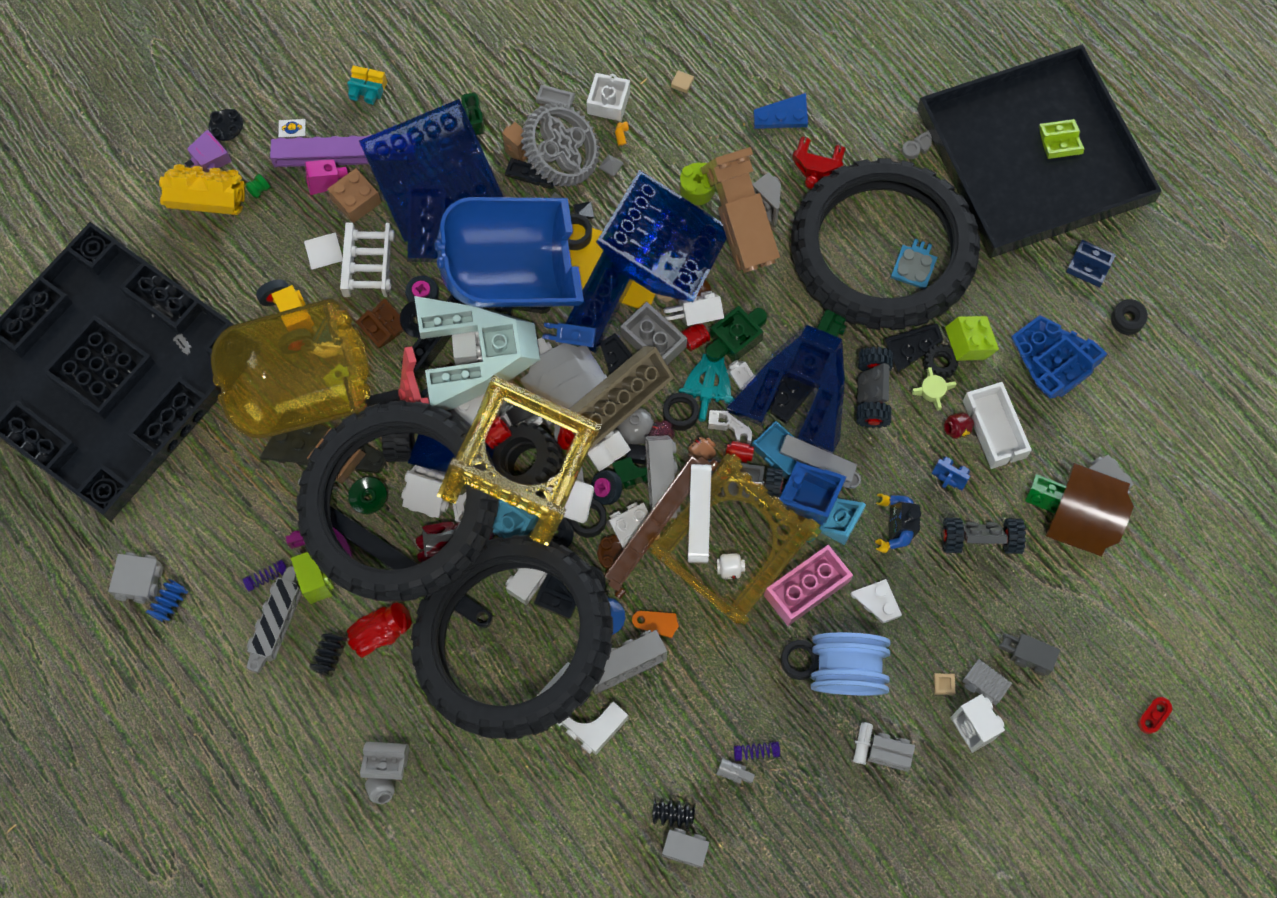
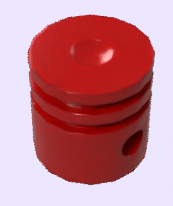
M702 323L694 324L681 331L687 337L686 348L690 352L710 341V335Z
M500 417L495 418L487 426L479 430L484 441L492 449L512 436L510 429Z

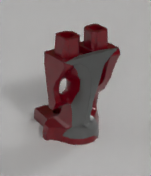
M442 522L423 526V535L416 538L417 546L420 549H424V551L417 554L418 561L422 563L438 553L452 538L460 522L458 524ZM492 532V534H491L489 540H491V539H493V537H495V534H494L493 532Z

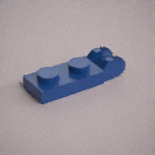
M544 323L546 328H556L557 335L543 334L542 339L594 347L597 328L562 323Z

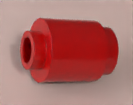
M732 441L731 444H727L726 455L729 456V460L747 463V461L752 462L754 447L747 443Z

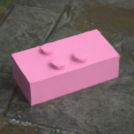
M827 545L767 587L764 597L786 625L789 626L848 584L853 574L832 548Z

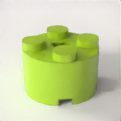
M692 163L682 169L680 175V194L685 201L687 200L693 205L706 204L715 194L716 186H710L707 174L703 175L701 167L707 163Z

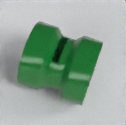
M257 174L252 182L249 181L245 184L246 189L255 199L260 197L263 191L270 189V185L260 174Z

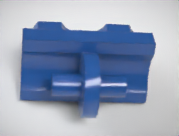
M947 456L942 460L939 459L932 474L944 482L942 485L944 489L949 484L962 491L970 478V469L964 466H960L959 469L952 466L953 460Z

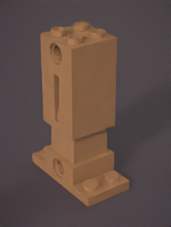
M751 147L716 157L701 167L702 174H707L710 186H716L722 205L718 207L720 218L737 271L743 270V273L758 269V264H760V267L776 263L775 259L780 258L761 194H755L749 173L753 172L749 156L753 154Z

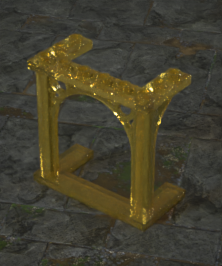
M493 375L456 458H452L437 496L446 502L456 504L464 483L473 489L483 491L493 498H498L511 506L538 516L539 519L529 538L539 544L548 546L567 510L565 505L584 460L602 425ZM504 400L575 432L567 449V456L561 470L550 481L538 485H524L513 482L498 473L488 460L485 450L486 436L494 419L497 418ZM483 464L486 466V470L481 471L473 466ZM536 491H542L546 495V500L537 496Z
M727 453L719 463V468L711 476L710 507L724 501H741L754 506L764 515L772 532V549L763 567L731 606H729L673 560L669 555L689 532L690 502L659 540H655L651 544L648 551L736 625L744 626L749 621V618L746 616L747 613L765 593L766 588L774 582L806 541L816 538L821 533V530L819 529L820 525L812 518L809 520L805 518L802 521L797 519L799 517L798 514L791 509H785L780 499L775 496L772 498L767 494L768 490L763 485H756L752 481L753 477L745 471L743 473L739 471L743 467L740 464L742 461L735 454L730 455ZM731 482H735L738 485L739 490L736 496H732L728 491V486ZM723 487L725 496L719 497L718 494L722 492L720 489ZM743 488L746 494H750L748 498L742 496ZM759 503H763L764 508H759ZM776 515L775 518L782 519V521L775 523L772 520V516ZM780 525H787L790 528V532L787 535H779L776 532V528ZM778 539L787 540L785 544L782 542L781 547L777 544Z

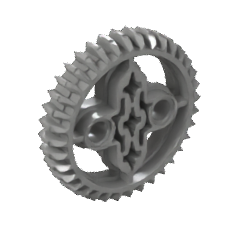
M548 103L535 109L525 120V125L522 128L523 132L520 135L523 137L520 143L524 144L522 150L526 151L524 156L529 159L527 163L532 164L531 169H536V175L541 174V179L547 178V183L553 181V185L559 184L560 187L577 185L589 178L597 167L596 164L599 161L597 157L600 155L598 152L600 146L596 145L599 140L595 139L597 133L592 131L594 127L589 126L590 121L584 119L585 115L580 116V111L575 112L574 107L569 108L568 104L563 106L562 103L557 105L556 103ZM553 116L568 121L574 127L566 129L561 120ZM541 121L540 133L544 141L537 148L535 129L537 123ZM584 142L586 157L585 163L581 169L580 163L582 161V158L578 151V148L582 146ZM556 160L561 170L568 172L570 174L559 172L553 169L551 166H549L546 162H553Z

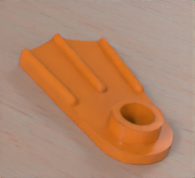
M638 611L632 617V623L637 629L651 630V632L657 630L659 635L672 638L679 628L675 613ZM640 617L643 618L645 621L642 624L638 623L637 619Z

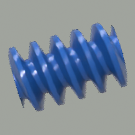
M169 578L168 580L171 583L163 584L166 590H159L162 597L156 596L154 598L158 604H150L153 611L146 610L148 615L162 623L163 620H171L167 615L168 613L175 614L172 606L179 607L176 600H184L180 594L188 593L183 586Z

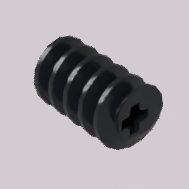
M325 633L321 635L324 641H319L318 643L322 649L315 650L319 656L312 658L316 664H310L309 667L320 675L332 677L328 674L329 671H335L331 664H338L334 656H341L337 649H344L340 641H347V639L334 633Z
M655 798L652 812L653 824H656L660 819L661 825L664 826L666 821L669 820L670 827L676 821L678 828H681L682 824L685 823L686 829H689L694 821L696 803L690 809L688 802L681 807L680 801H677L676 805L673 806L672 800H669L667 805H665L664 798H661L658 804Z

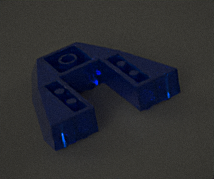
M806 325L767 359L735 394L727 406V411L762 427L784 376L790 377L819 389L797 439L834 454L840 441L845 386L843 343L839 337Z

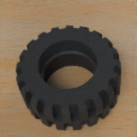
M520 423L519 426H510L512 436L499 443L494 449L489 448L488 452L494 465L498 488L511 498L523 501L528 499L531 501L535 500L536 496H544L547 491L546 484L548 480L562 473L563 466L561 463H564V456L562 455L561 446L543 428L535 424ZM536 448V460L530 470L522 475L514 476V465L517 458L523 452Z

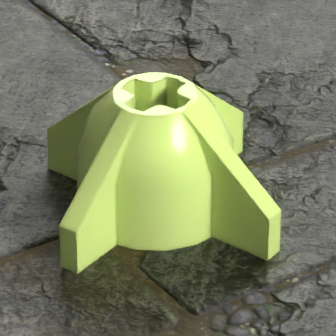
M930 367L927 369V378L924 379L922 386L914 388L912 394L923 396L925 400L933 402L938 411L942 408L940 400L944 397L946 391L955 388L956 381L946 383L942 377L933 375L932 368Z

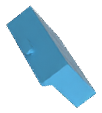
M775 421L758 439L753 441L752 446L754 451L771 467L783 470V477L788 481L796 463L799 461L782 455L779 451L785 436H794Z

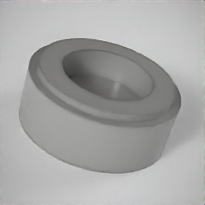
M915 141L905 142L902 147L903 156L907 159L917 158L921 149L920 145Z

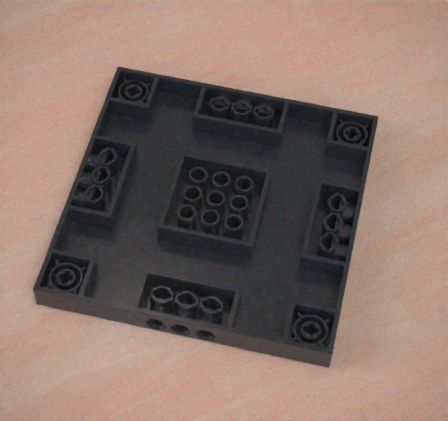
M89 222L0 316V439L111 522L260 353L262 348L255 338L96 225ZM159 305L162 309L172 314L173 318L170 320L153 306ZM179 334H183L188 344L191 345L188 355L182 352V348H179L176 341H173L174 337ZM177 339L179 343L182 345V347L185 348L182 342L179 339Z

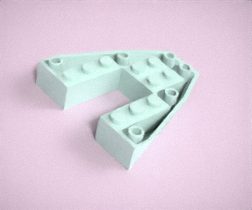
M414 296L421 339L478 331L483 362L425 370L431 406L445 411L452 410L507 383L540 360L535 323L494 310Z

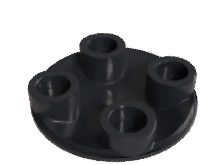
M236 109L214 111L210 115L211 119L208 129L217 140H231L238 136L243 128V119Z

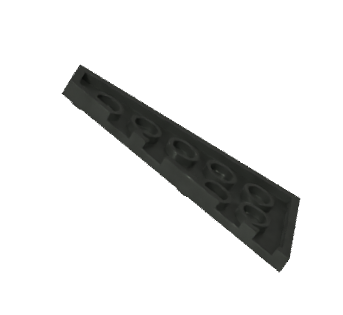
M287 410L259 458L264 461L275 460L282 463L292 462L299 465H308L307 457L330 428L291 410ZM364 445L360 450L366 455L354 470L380 474L386 464L383 453Z

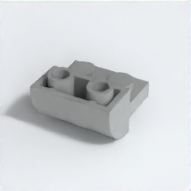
M366 742L363 748L364 757L360 770L361 778L402 780L404 768L407 766L410 751L409 745Z

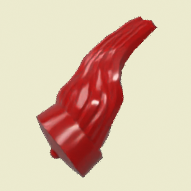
M393 603L389 607L379 608L359 618L346 631L349 638L347 641L348 645L361 658L369 655L381 646L392 645L401 634H404L411 627L410 613L403 604Z

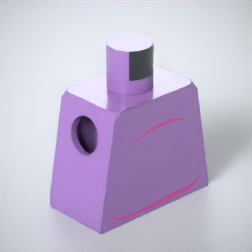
M207 129L188 147L187 150L191 159L185 162L184 165L188 168L201 166L204 172H209L210 168H220L230 163L231 159L228 152Z

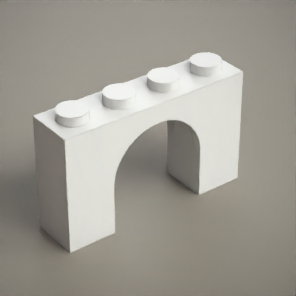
M569 662L564 665L538 695L548 690L558 681L568 668ZM612 702L601 716L591 723H578L569 717L556 725L559 727L563 725L567 729L566 733L573 740L577 738L583 743L581 747L589 754L593 752L597 755L629 718L627 713Z

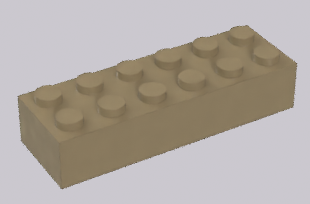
M644 346L561 416L580 445L593 448L675 377L657 348Z

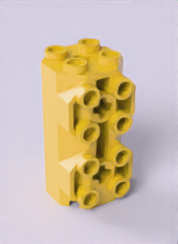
M177 164L174 165V169L167 170L164 177H160L159 186L162 188L160 203L170 209L238 215L243 210L240 202L245 201V183L240 181L242 177L238 174V170L220 171V168H210L209 172H204L201 166L188 168L185 165Z

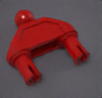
M800 137L798 148L794 151L792 158L798 169L807 177L805 179L806 187L813 189L814 184L821 178L829 176L833 170L844 166L842 160L846 148L841 146L839 152L840 145H836L832 159L807 153L811 140L807 137L804 144L805 137Z

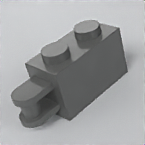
M1003 634V642L998 647L1011 653L1010 660L1015 661L1014 663L1017 666L1029 667L1034 670V673L1041 676H1048L1053 671L1060 649L1025 634H1021L1019 638ZM1011 642L1016 644L1015 648L1010 646Z

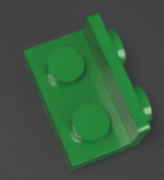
M1036 474L1025 501L1056 513L1066 486Z

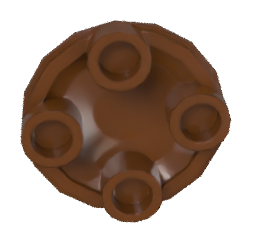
M616 535L603 538L598 546V560L603 568L607 570L623 550Z

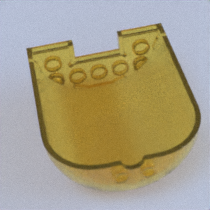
M333 299L318 301L235 324L219 335L211 354L213 382L221 388L222 393L218 395V400L223 407L226 418L237 431L252 438H267L345 418L353 413L360 414L361 411L365 410V407H367L365 401L370 398L371 388L367 384V377H370L368 360L360 334L357 329H353L351 325L352 318L346 309L341 310L339 308V302Z

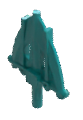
M703 354L702 360L691 371L684 387L679 388L680 393L692 395L695 399L697 396H700L701 406L698 420L701 422L706 421L708 405L712 399H715L716 402L723 400L726 404L734 401V397L731 396L729 375L724 364L725 357L714 363L707 359L706 354ZM706 372L704 382L702 385L699 382L700 376ZM715 374L719 378V385L714 386Z

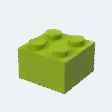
M987 316L957 317L945 327L956 361L986 360L999 350Z
M308 552L291 558L301 592L310 604L333 596L331 589H334L331 579L319 569Z

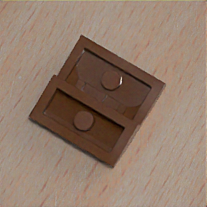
M385 298L372 311L368 309L356 321L357 325L379 349L403 332L400 325V313Z

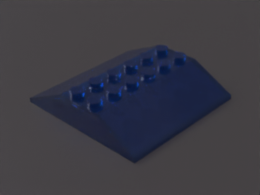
M460 99L359 140L373 177L404 242L439 228L446 209L460 199L468 197H503Z
M639 170L596 242L622 274L652 293L693 303L727 237L721 221Z

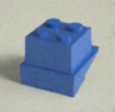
M797 462L778 503L786 505L788 511L823 525L828 520L845 483L846 476Z

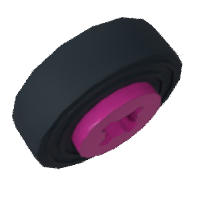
M427 276L412 278L405 288L408 302L415 301L414 296L434 300L438 298L439 290L437 284Z
M609 470L600 471L592 479L591 485L594 487V500L602 505H612L618 501L622 493V482L617 473Z

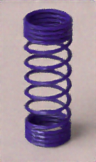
M281 559L276 562L277 566L273 563L277 575L271 566H268L272 578L265 568L264 572L267 580L260 570L259 574L262 582L254 573L257 585L250 575L243 578V583L248 592L255 589L254 585L259 588V582L261 585H264V580L269 583V578L274 580L273 574L277 578L279 577L278 572L283 575L287 569L283 560Z
M764 742L763 750L760 743L757 749L753 743L752 752L749 744H747L746 750L744 745H734L735 761H742V747L746 760H748V747L751 759L753 760V747L755 748L757 759H759V746L762 758L764 759V746H766L768 758H770V744L773 757L778 758L780 757L779 742H770L768 747Z

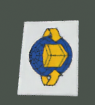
M305 119L279 120L278 137L305 136Z

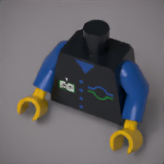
M877 494L878 497H882V501L880 503L877 502V505L886 507L891 504L889 542L877 539L875 543L881 546L876 548V550L886 553L889 548L896 549L908 546L920 531V505L914 504V501L908 496L889 497L884 494Z

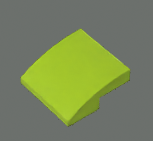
M1075 119L1039 125L1042 143L1048 159L1083 154L1084 147L1079 138L1080 130Z

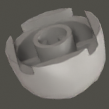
M640 407L617 426V430L627 444H644L645 437L652 436L654 433V428H652L654 421L651 414L646 409Z

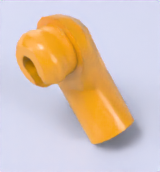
M627 122L617 123L615 135L618 146L627 144L624 131L629 130Z

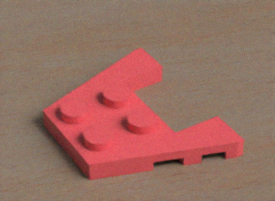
M412 346L405 347L400 389L398 390L399 398L406 402L414 403L417 401L429 404L428 397L421 398L413 370L417 361Z

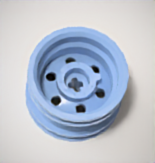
M844 632L823 633L813 636L812 642L816 645L812 647V652L819 655V670L811 674V679L815 680V682L811 683L812 690L828 694L856 696L889 693V687L885 684L890 682V677L882 674L883 658L890 656V650L886 648L890 646L888 638L872 634Z

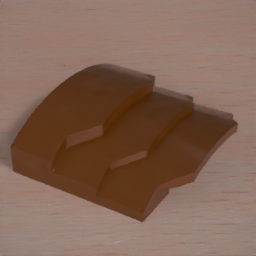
M1073 463L1066 480L1067 485L1054 518H1051L1045 536L1102 557L1106 548L1120 543L1134 507L1128 495L1130 483Z

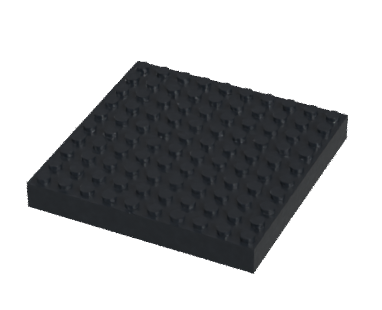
M1083 44L921 97L917 110L927 131L929 130L932 141L959 196L962 195L969 205L971 214L975 217L978 225V235L990 258L1156 202L1162 192ZM1075 119L1080 130L1079 138L1084 147L1083 154L1048 159L1042 143L1039 125Z

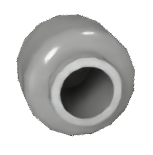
M368 778L365 783L368 797L374 803L385 804L391 800L395 793L391 779Z

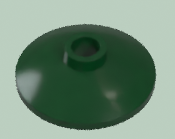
M361 478L351 486L348 500L356 512L366 515L373 514L385 505L387 490L384 484L376 478ZM367 496H372L371 500H365Z

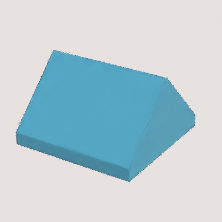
M837 498L827 522L823 523L818 531L845 545L866 504Z

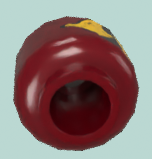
M964 412L948 416L944 423L946 434L953 439L969 436L974 427L973 419Z

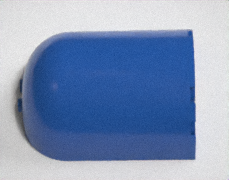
M468 197L454 202L444 212L439 225L438 237L434 243L435 250L437 251V267L447 290L460 302L480 308L579 306L584 302L579 267H572L568 239L573 233L568 198Z

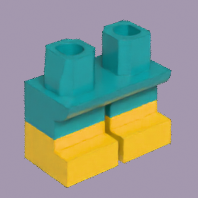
M353 65L350 81L347 82L349 99L357 101L359 96L362 95L367 104L373 105L376 99H381L387 84L385 72L372 69L368 71V68Z

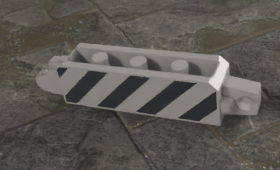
M288 566L283 577H278L276 582H273L271 585V595L263 605L261 619H258L255 624L256 631L254 636L248 641L247 652L250 656L247 669L260 673L266 661L271 662L276 659L302 595L301 589L297 585L298 580L293 566Z

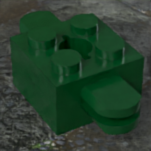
M737 306L723 319L710 328V338L713 342L706 347L707 359L715 363L727 355L734 362L763 340L764 331L761 327L767 322L766 311L762 308H756L747 314L740 306Z

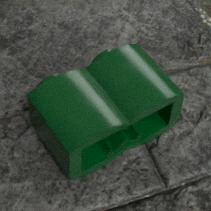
M475 92L463 94L461 102L469 134L471 136L484 134L485 126L478 95Z

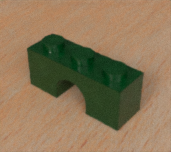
M631 457L612 463L613 471L621 479L622 489L629 490L636 487V484L648 483L647 467H636Z

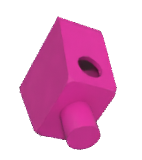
M332 159L305 162L306 182L310 195L328 191L327 189L335 184L338 179L348 174L346 167L336 168L335 161Z

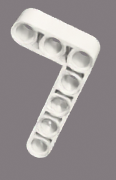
M691 464L687 563H708L711 465Z

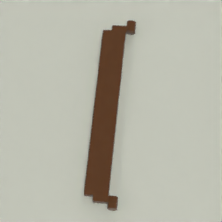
M691 456L604 575L610 580L607 584L617 591L614 594L617 598L621 599L626 593V590L621 587L689 494L691 464L711 465V470L714 472L719 465L717 461L713 459L710 463L701 456L698 460Z

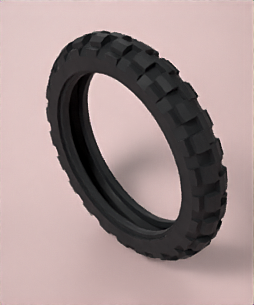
M878 158L877 161L866 159L856 161L851 166L846 167L844 165L833 170L832 174L821 178L814 184L813 189L807 192L801 201L799 209L796 211L793 221L791 254L800 281L804 283L807 292L814 300L817 299L824 309L845 318L846 322L854 325L858 323L865 325L866 328L880 330V328L901 330L913 325L917 327L928 323L929 320L935 317H940L961 299L971 284L979 261L980 236L977 231L978 225L962 195L959 196L955 191V187L946 179L941 180L936 176L937 173L926 167L923 169L914 166L915 163L904 160L900 163L893 162L891 158ZM890 190L912 196L927 205L943 223L950 241L951 254L949 264L936 282L928 288L909 296L880 298L858 292L839 280L829 269L822 256L819 245V231L828 213L846 198L861 192Z
M405 400L390 401L382 405L378 403L365 407V410L357 414L353 413L343 419L339 426L335 429L332 428L323 437L324 440L318 448H314L308 458L307 468L302 472L299 482L300 491L297 496L296 506L299 516L298 526L300 535L305 542V548L311 559L315 561L319 569L329 579L340 587L358 596L376 601L404 602L416 600L419 597L431 595L442 590L443 587L451 582L454 583L465 574V570L471 564H474L482 554L481 551L490 539L494 529V520L497 517L499 504L497 476L495 475L494 465L489 453L480 439L463 421L456 418L453 414L441 408L433 407L430 404L417 401L414 403L406 402ZM396 433L424 435L446 446L455 455L461 466L466 484V504L461 522L449 542L438 553L420 564L398 570L377 569L361 564L344 550L332 527L330 500L336 478L344 464L356 451L377 438Z
M513 535L511 538L499 537L489 540L484 545L481 551L482 554L476 562L471 564L465 570V574L454 583L451 582L443 587L442 590L426 595L424 600L421 599L416 612V623L412 627L411 640H413V649L411 650V656L420 688L427 696V700L444 718L469 733L491 739L506 738L509 740L547 731L549 727L557 723L560 724L572 716L571 713L587 701L595 685L599 684L605 672V664L610 658L613 618L610 612L611 606L601 582L593 570L573 551L563 545L554 543L552 540L541 537L532 538L527 535ZM528 568L543 571L554 576L565 584L571 592L580 619L577 648L564 674L542 694L514 705H490L468 697L453 680L445 656V637L448 623L460 600L477 583L501 571Z

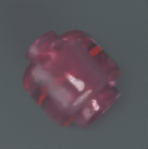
M662 420V422L653 423L648 436L669 435L673 440L675 431L672 429V424Z

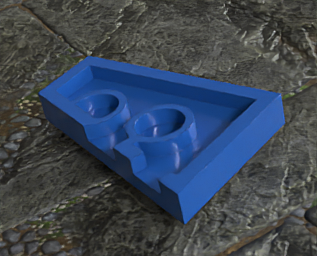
M806 93L754 109V129L808 127Z

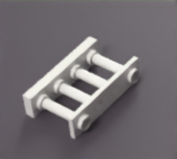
M353 223L345 224L340 285L343 297H351V290H354V288L381 289L383 296L388 297V290H391V279H389L391 241L395 239V232L391 229L390 223H386L385 232L355 230ZM358 239H385L384 248H357L355 241H358ZM357 255H383V265L355 264L354 257H357ZM356 272H382V281H354L352 276Z

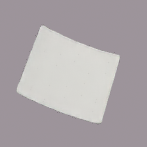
M336 233L304 241L311 269L343 261Z

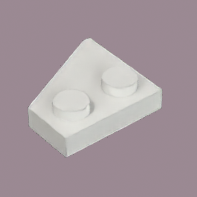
M886 579L850 593L853 599H857L864 605V608L868 612L873 613L875 618L882 624L902 616Z

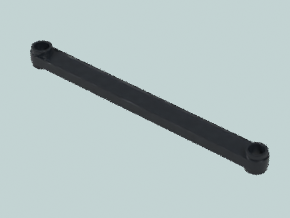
M330 506L332 527L355 545L393 570L417 565V563ZM465 595L454 610L480 628H488L493 622L489 611ZM481 615H488V620L485 623L478 622Z

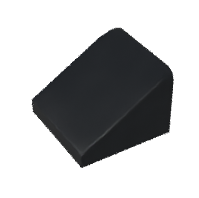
M629 444L631 450L627 453V458L631 457L634 464L646 465V447L644 445Z

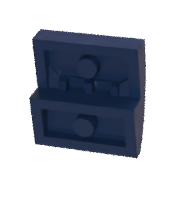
M1081 240L1066 273L1100 288L1116 254Z

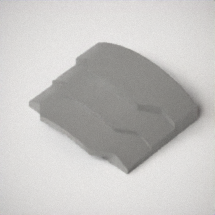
M563 343L540 355V360L530 366L529 373L521 378L520 381L530 398L539 397L546 412L542 419L546 426L550 428L555 423L561 422L563 420L561 415L607 378V376L603 373L587 346L577 347Z

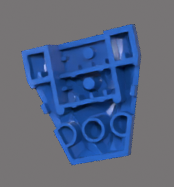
M1040 315L1011 337L1036 386L1050 399L1057 396L1063 397L1093 373L1094 368L1107 356V352L1093 340L1088 338L1086 341L1078 337L1076 332H1067L1061 329V325Z

